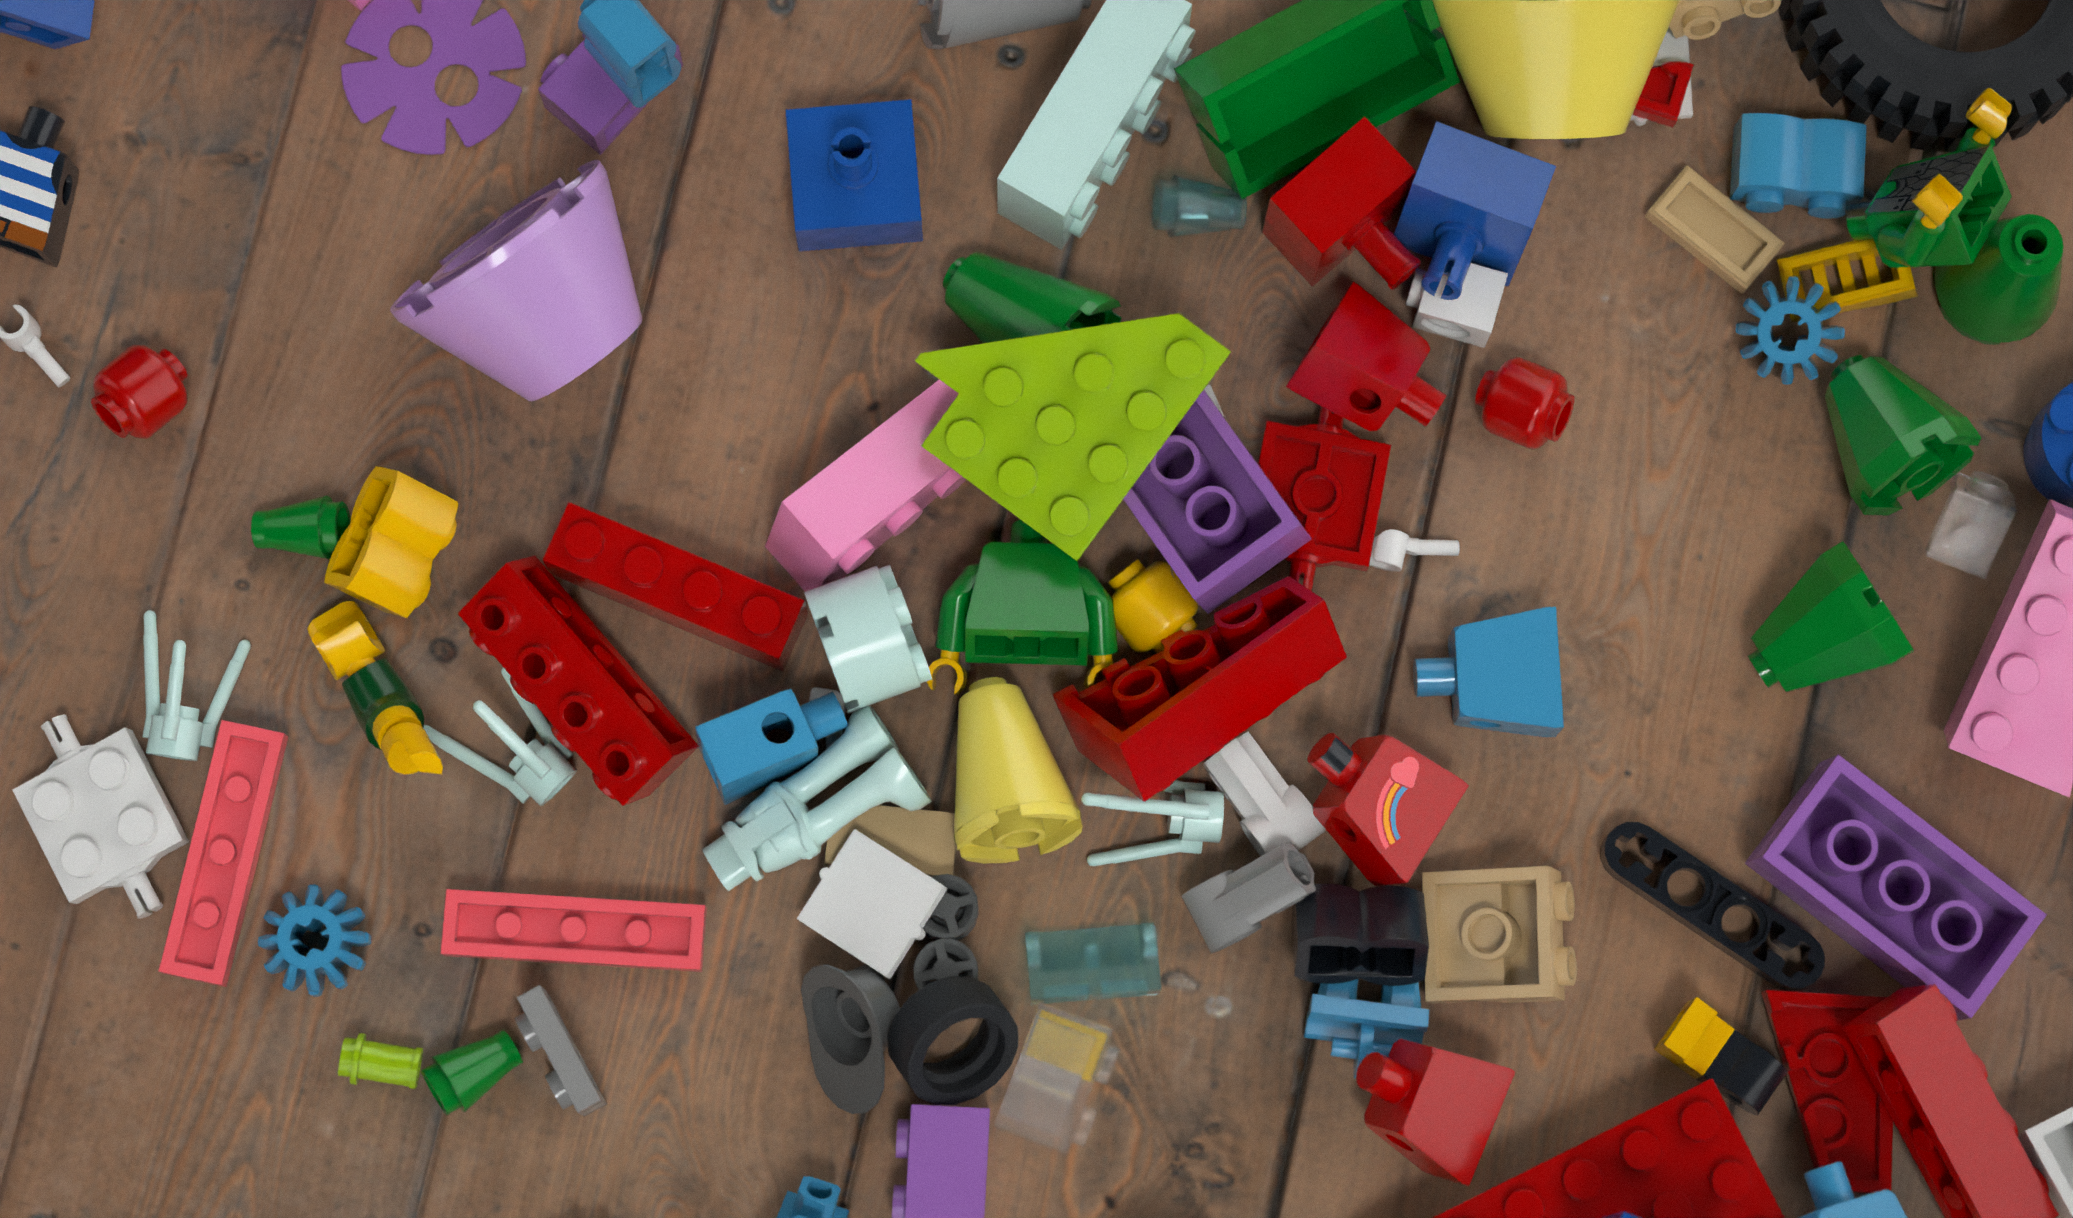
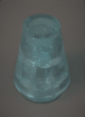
M1175 174L1171 180H1158L1156 182L1152 202L1154 230L1167 231L1169 237L1228 231L1230 229H1243L1247 214V197L1241 199L1232 189Z

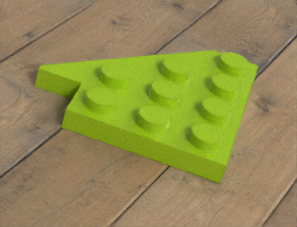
M1177 313L920 353L915 362L959 393L921 446L1078 561L1232 351L1186 317Z

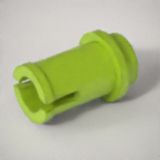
M359 1033L357 1039L345 1037L339 1059L338 1076L349 1077L350 1084L357 1085L359 1079L416 1089L422 1065L423 1048L417 1047L415 1049L366 1041V1034Z

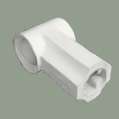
M1249 731L1229 742L1219 752L1204 762L1203 766L1209 776L1241 817L1240 825L1260 856L1289 842L1299 851L1326 831L1313 815V807L1296 786L1292 784L1290 786L1287 785Z

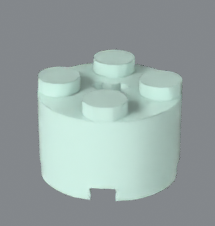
M890 565L879 569L877 566L804 592L848 713L919 688L921 683L932 680L924 653L917 642L911 626L913 622Z

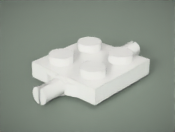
M67 715L56 716L52 718L53 722L46 721L42 724L41 728L45 732L58 759L44 773L13 789V792L69 903L79 904L104 889L123 886L137 913L138 919L153 914L152 911L157 912L160 910L163 904L159 901L146 873L151 871L163 856L189 843V840L133 730L123 728L96 744L81 746L67 720Z

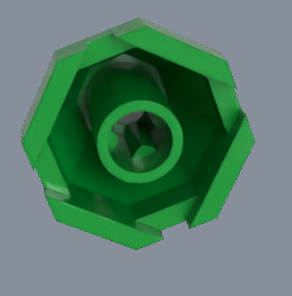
M1855 355L1843 361L1832 371L1830 375L1832 381L1827 387L1825 400L1849 493L1863 515L1889 516L1903 509L1897 500L1898 497L1912 491L1915 499L1919 501L1933 494L1971 462L1974 452L1969 445L1978 446L1981 436L1970 420L1883 357L1869 356L1864 359L1862 355Z
M1844 541L1818 557L1753 634L1751 639L1758 649L1749 654L1748 658L1768 688L1780 682L1787 693L1891 666L1913 653L1914 649L1884 601L1881 600L1873 588V584Z

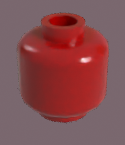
M132 345L97 373L93 380L95 396L91 399V405L100 420L117 436L125 438L130 434L135 438L148 439L181 413L187 405L188 396L183 381L188 378L187 371L178 358L167 349H161L157 353L145 345Z
M1521 357L1507 360L1497 372L1489 369L1482 377L1475 396V404L1483 407L1482 423L1488 432L1533 450L1540 448L1548 440L1553 442L1559 440L1568 425L1575 402L1574 396L1568 393L1567 381L1563 375Z

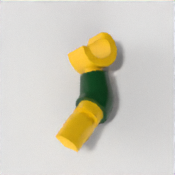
M345 601L313 619L307 628L312 642L335 680L345 675L348 676L342 683V687L356 719L368 741L375 748L382 750L390 768L403 775L414 774L418 771L442 774L443 765L441 759L423 729L425 718L422 709L412 691L387 659L375 660V657L384 653L385 649L359 605L354 601Z

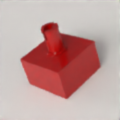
M1364 116L1270 198L1262 233L1312 287L1354 250H1357L1388 283V287L1394 290L1406 281L1421 265V261L1417 257L1415 258L1385 226V223L1404 208L1416 175V170Z

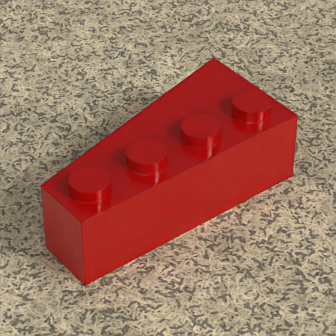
M1288 576L1214 613L1215 625L1203 631L1190 630L1184 632L1181 629L1160 640L1164 648L1163 651L1131 667L1124 658L1102 669L1105 680L1079 693L1072 684L1052 694L1077 750L1144 802L1158 792L1167 789L1180 776L1208 756L1219 752L1229 741L1259 720L1268 717L1281 704L1309 684L1320 680L1326 672L1347 658L1323 598Z

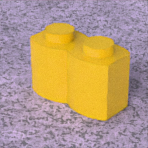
M376 466L358 494L352 511L350 525L342 534L331 555L324 583L385 613L408 618L412 611L424 602L430 591V573L433 559L440 550H443L451 542L457 526L455 517L458 501L400 471Z

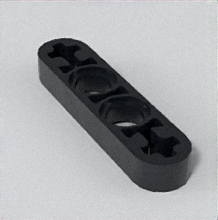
M1626 822L1616 826L1604 838L1600 847V860L1604 869L1614 879L1773 986L1784 991H1798L1812 985L1821 976L1825 967V953L1821 944L1811 934L1651 827L1640 822ZM1634 836L1639 838L1643 842L1640 853L1654 864L1660 861L1662 853L1672 859V862L1658 873L1654 887L1644 882V878L1653 872L1651 869L1636 861L1628 868L1618 862L1622 851L1615 846L1617 839L1627 843ZM1689 871L1699 878L1702 884V895L1695 905L1682 906L1670 898L1667 883L1674 872ZM1742 907L1753 914L1756 921V932L1750 941L1739 943L1730 940L1725 935L1722 929V917L1729 908ZM1771 926L1780 932L1771 941L1773 944L1785 951H1789L1797 945L1805 950L1801 961L1809 967L1807 973L1797 971L1789 977L1781 971L1785 964L1784 959L1770 949L1763 952L1761 960L1752 954L1767 939Z

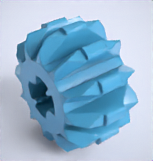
M1790 276L1786 285L1787 297L1780 298L1777 288L1772 281L1763 283V294L1770 305L1765 307L1756 299L1750 297L1743 303L1745 310L1760 318V322L1742 321L1736 324L1737 334L1758 335V340L1745 345L1741 349L1740 354L1742 358H1752L1764 351L1767 356L1760 363L1757 374L1765 378L1771 372L1775 361L1782 363L1781 380L1785 385L1792 384L1794 364L1801 363L1803 371L1809 380L1817 378L1819 375L1818 368L1811 356L1815 353L1829 363H1834L1838 357L1837 352L1833 348L1821 342V338L1838 340L1845 337L1844 327L1823 325L1822 323L1823 320L1831 318L1840 312L1839 303L1837 301L1830 302L1817 310L1813 305L1821 297L1824 287L1819 283H1815L1810 288L1805 299L1798 298L1800 283L1797 276ZM1785 314L1800 316L1798 325H1802L1805 322L1808 325L1809 335L1798 336L1796 345L1792 347L1782 345L1783 335L1775 338L1772 331V325L1777 326L1783 323Z
M308 885L305 892V905H302L300 900L292 892L288 891L282 895L283 904L289 911L285 917L270 910L265 913L264 920L277 927L278 932L277 934L260 936L258 938V946L266 950H279V952L266 961L264 967L270 974L280 973L287 969L282 984L284 988L294 992L306 978L308 993L314 997L322 996L324 991L325 975L328 976L330 982L336 988L342 990L348 986L347 978L340 969L345 963L355 970L362 971L366 962L359 956L351 953L352 947L370 945L372 937L367 932L350 931L365 918V913L359 907L350 908L342 912L347 900V895L342 891L336 889L324 902L321 888L318 885ZM323 925H325L327 929L322 931L321 935L329 939L327 947L323 951L312 948L307 956H305L303 952L308 950L309 947L301 942L304 933L307 930L318 933Z

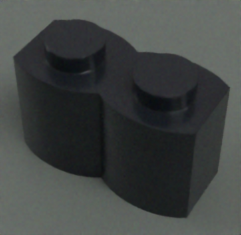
M1320 883L1314 884L1316 888L1314 893L1293 905L1291 927L1295 977L1320 984L1345 983L1361 978L1370 983L1386 986L1410 985L1425 980L1429 940L1424 893L1409 887L1395 885L1376 886L1358 891L1344 885Z

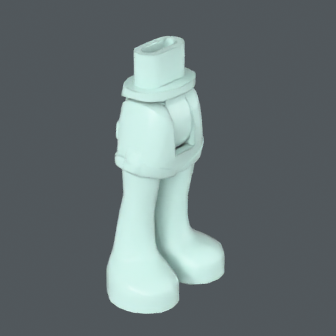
M871 705L854 711L848 720V727H846L845 732L830 747L802 770L783 782H772L760 796L753 800L736 817L734 822L728 821L721 826L724 835L702 849L705 857L727 891H730L751 876L758 882L764 878L762 870L765 873H770L787 867L801 859H812L821 852V845L850 821L877 805L892 802L912 812L920 810L932 802L921 781L898 751L900 750ZM876 761L864 773L814 809L809 810L806 803L825 788L860 765Z

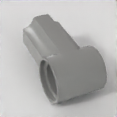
M1289 842L1278 846L1235 872L1233 869L1204 881L1184 893L1181 897L1212 954L1255 933L1262 928L1260 922L1286 910L1305 899L1306 896L1316 891L1314 885L1315 873L1305 854L1300 853Z

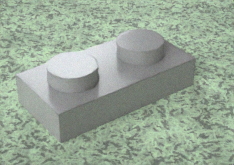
M539 985L518 996L517 999L525 1013L515 1017V1021L531 1051L535 1052L543 1047L555 1070L546 1074L545 1078L561 1108L564 1110L574 1105L577 1113L585 1117L607 1105L547 990Z

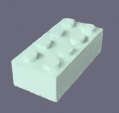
M1186 0L1105 1L997 178V213L1061 250L1071 234L1078 238L1084 235L1098 210V205L1094 202L1100 191V186L1103 182L1113 186L1129 159L1130 153L1126 149L1134 130L1142 134L1147 131L1161 106V101L1157 98L1163 88L1165 79L1167 78L1175 83L1178 78L1174 68L1189 61L1193 50L1189 48V45L1196 30L1189 27L1192 4Z

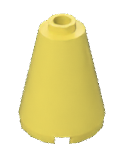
M1000 677L985 678L972 683L969 686V692L964 694L958 702L954 842L956 843L957 851L960 849L961 857L966 861L982 864L1008 863L1020 860L1018 848L1038 844L1040 855H1043L1069 844L1082 833L1081 812L1021 688L1017 685L1007 684L1006 680Z

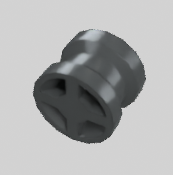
M951 874L936 875L932 878L948 889L930 916L937 917L929 918L924 925L925 935L932 941L937 939L960 941L967 937L976 926L979 915L977 895L972 886L961 877Z
M937 939L927 944L918 953L914 963V980L918 990L929 983L935 982L931 980L936 979L938 981L950 976H958V974L962 977H974L978 980V964L973 952L962 942L953 939Z

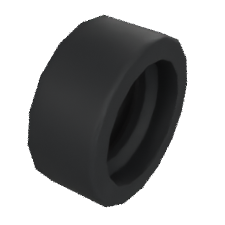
M950 976L929 983L907 999L895 1014L887 1035L888 1055L917 1097L934 1105H956L983 1094L997 1084L1010 1068L1019 1046L1018 1026L1011 1014L990 986L974 977ZM970 1018H983L977 1035L966 1048L943 1061L923 1063L929 1046L940 1033L955 1023Z

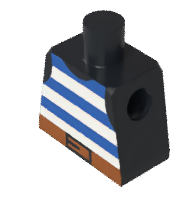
M29 106L17 136L0 131V248L57 267L61 259L79 179V170L68 155L53 149L65 121L45 109Z

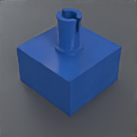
M911 99L786 109L794 223L799 252L923 241Z
M1436 121L1394 235L1408 250L1432 258L1428 270L1421 281L1424 290L1435 296L1441 278L1445 274L1448 276V280L1440 299H1458L1462 293V286L1471 263L1508 273L1505 286L1508 287L1534 228L1556 166Z

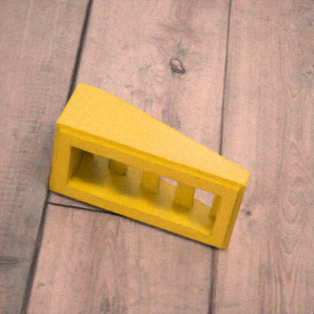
M1873 239L1854 240L1777 260L1785 297H1787L1786 285L1790 276H1797L1800 283L1797 297L1806 298L1800 271L1812 269L1815 283H1819L1824 287L1821 297L1813 305L1817 310L1830 302L1837 301L1841 308L1839 313L1898 302L1918 297L1911 267L1891 268L1894 281L1881 283L1875 258L1880 255ZM1862 260L1869 287L1857 290L1850 262ZM1837 264L1844 293L1832 296L1825 266ZM1790 314L1792 322L1799 321L1800 316Z

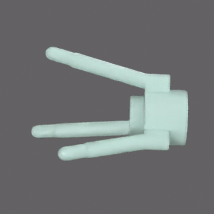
M148 610L143 616L146 718L142 737L148 738L146 753L173 759L198 761L200 746L213 748L217 724L242 671L243 664L251 649V643L246 639L239 642L203 722H198L200 709L180 705L186 643L183 640L174 642L166 703H161L160 706L156 613Z
M502 668V676L545 743V746L536 738L526 744L483 701H476L473 704V710L516 754L509 764V767L516 773L515 776L429 725H424L423 729L432 743L507 788L522 804L532 797L540 806H543L577 772V769L567 761L574 753L555 738L551 726L535 704L523 699L514 690L510 683L511 676Z
M1175 780L1171 786L1163 790L1176 794L1170 795L1169 801L1148 799L1144 802L1138 797L1096 793L1083 794L1081 800L1087 806L1168 815V833L1179 834V838L1090 854L1087 857L1088 865L1116 864L1179 852L1201 854L1203 842L1220 843L1224 818L1223 792L1205 791V783Z

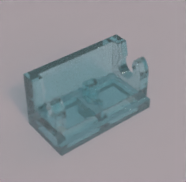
M1154 923L1025 933L1031 1005L1160 994L1161 977Z

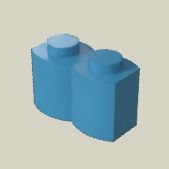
M639 0L583 1L580 6L581 14L578 19V28L586 37L584 47L635 107H643L677 80L681 72V63L674 56L676 43Z
M1771 113L1742 114L1733 127L1730 199L1744 202L1748 210L1759 213L1778 212L1783 210L1784 205H1795L1808 208V214L1817 218L1832 219L1844 216L1851 204L1859 203L1864 197L1867 125L1837 119L1804 120L1798 117Z

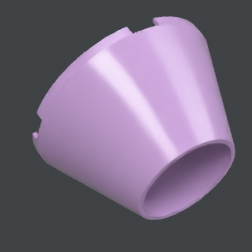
M593 160L581 165L578 168L581 175L567 185L559 177L541 188L439 261L442 267L428 282L423 285L420 280H417L393 303L390 312L396 320L528 401H535L549 395L606 357L640 326L643 319L608 174L599 160Z

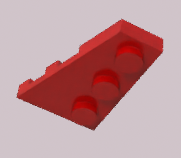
M1777 990L1761 992L1783 1066L1788 1071L1786 1076L1814 1169L1842 1162L1853 1193L1872 1194L1885 1189L1892 1192L1893 1119L1843 1028L1845 1024L1886 997Z

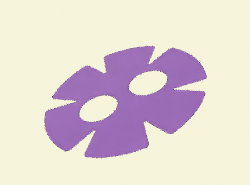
M373 0L355 20L345 42L347 45L373 55L378 59L344 64L341 67L346 97L360 122L367 123L395 106L396 109L382 135V141L401 150L425 155L443 154L445 152L447 118L451 121L466 147H471L495 132L513 111L522 89L489 73L492 71L523 68L526 65L525 49L521 35L506 9H500L472 26L471 22L483 0H422L420 14L411 0ZM414 25L421 27L428 32L432 39L433 48L431 55L419 66L404 67L396 63L390 55V39L398 29L404 26ZM455 64L464 65L476 74L478 91L469 103L462 106H449L443 103L436 95V77L447 66Z

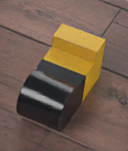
M1695 997L1686 1002L1654 1050L1700 1083L1713 1078L1721 1095L1753 1115H1759L1788 1071L1771 1054L1748 1040L1717 1016L1718 1012L1701 999Z

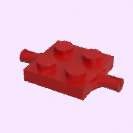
M1322 406L1320 408L1318 424L1293 426L1267 421L1258 465L1312 538L1285 558L1286 561L1291 562L1289 577L1298 583L1300 577L1303 578L1302 585L1311 591L1316 567L1335 565L1367 572L1391 450V444L1360 439L1346 429H1342L1344 418L1331 413L1330 410Z

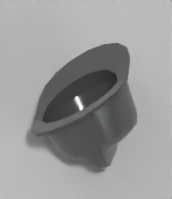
M828 964L814 966L804 975L801 994L807 1018L811 1059L816 1078L826 1096L838 1108L851 1114L866 1113L879 1103L884 1090L885 1064L883 1052L888 1047L887 1035L900 1006L895 994L885 982L883 975L867 964L846 971Z

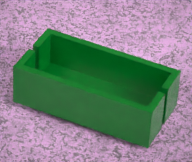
M1301 0L1174 68L1190 112L1199 121L1196 127L1213 170L1241 199L1252 195L1314 161L1364 116L1376 128L1460 83L1445 36L1436 29L1441 25L1432 0Z

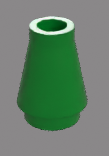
M327 495L271 510L255 511L251 521L252 540L257 549L271 548L330 559L339 539L350 525V513L345 502H333Z
M503 1029L491 1037L432 1056L433 1064L422 1069L421 1074L436 1102L446 1115L459 1108L465 1113L505 1075L521 1065L523 1060L514 1042Z

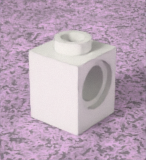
M1471 263L1460 297L1454 300H1444L1440 298L1448 276L1445 274L1442 276L1435 296L1425 291L1421 284L1422 278L1427 271L1417 269L1406 305L1417 308L1412 327L1484 348L1493 329L1508 273Z

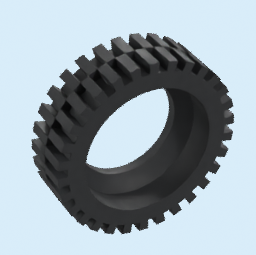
M1781 0L1779 6L1781 21L1794 18V23L1786 35L1791 52L1805 47L1809 51L1800 66L1807 80L1810 82L1822 73L1830 80L1820 96L1832 108L1844 95L1852 100L1856 105L1846 118L1849 121L1864 124L1871 114L1884 120L1877 137L1891 143L1896 140L1903 129L1913 131L1910 145L1912 149L1928 151L1938 137H1945V153L1954 152L1965 132L1970 128H1978L1966 118V113L1976 98L1987 88L1993 89L2012 106L2011 113L2007 117V125L2004 132L1994 139L1995 146L1999 144L2007 132H2009L2013 141L2028 134L2038 121L2043 125L2054 117L2066 102L2069 103L2073 98V0H2049L2040 19L2025 34L2001 47L1979 52L1950 51L1919 40L1892 18L1881 0Z

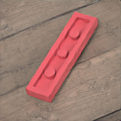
M221 720L158 972L227 987L288 741V736L285 733Z
M446 889L441 954L449 957L702 972L707 907L698 904Z

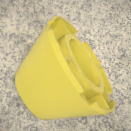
M1680 0L1432 1L1443 33L1486 135L1516 139H1577L1606 137L1625 133Z

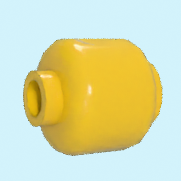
M1136 559L1108 581L1115 591L1110 597L1113 599L1116 629L1136 652L1143 653L1153 649L1157 654L1164 650L1160 640L1181 629L1186 632L1194 630L1198 626L1192 618L1198 610V603L1190 595L1168 562L1156 561L1145 568L1140 560Z

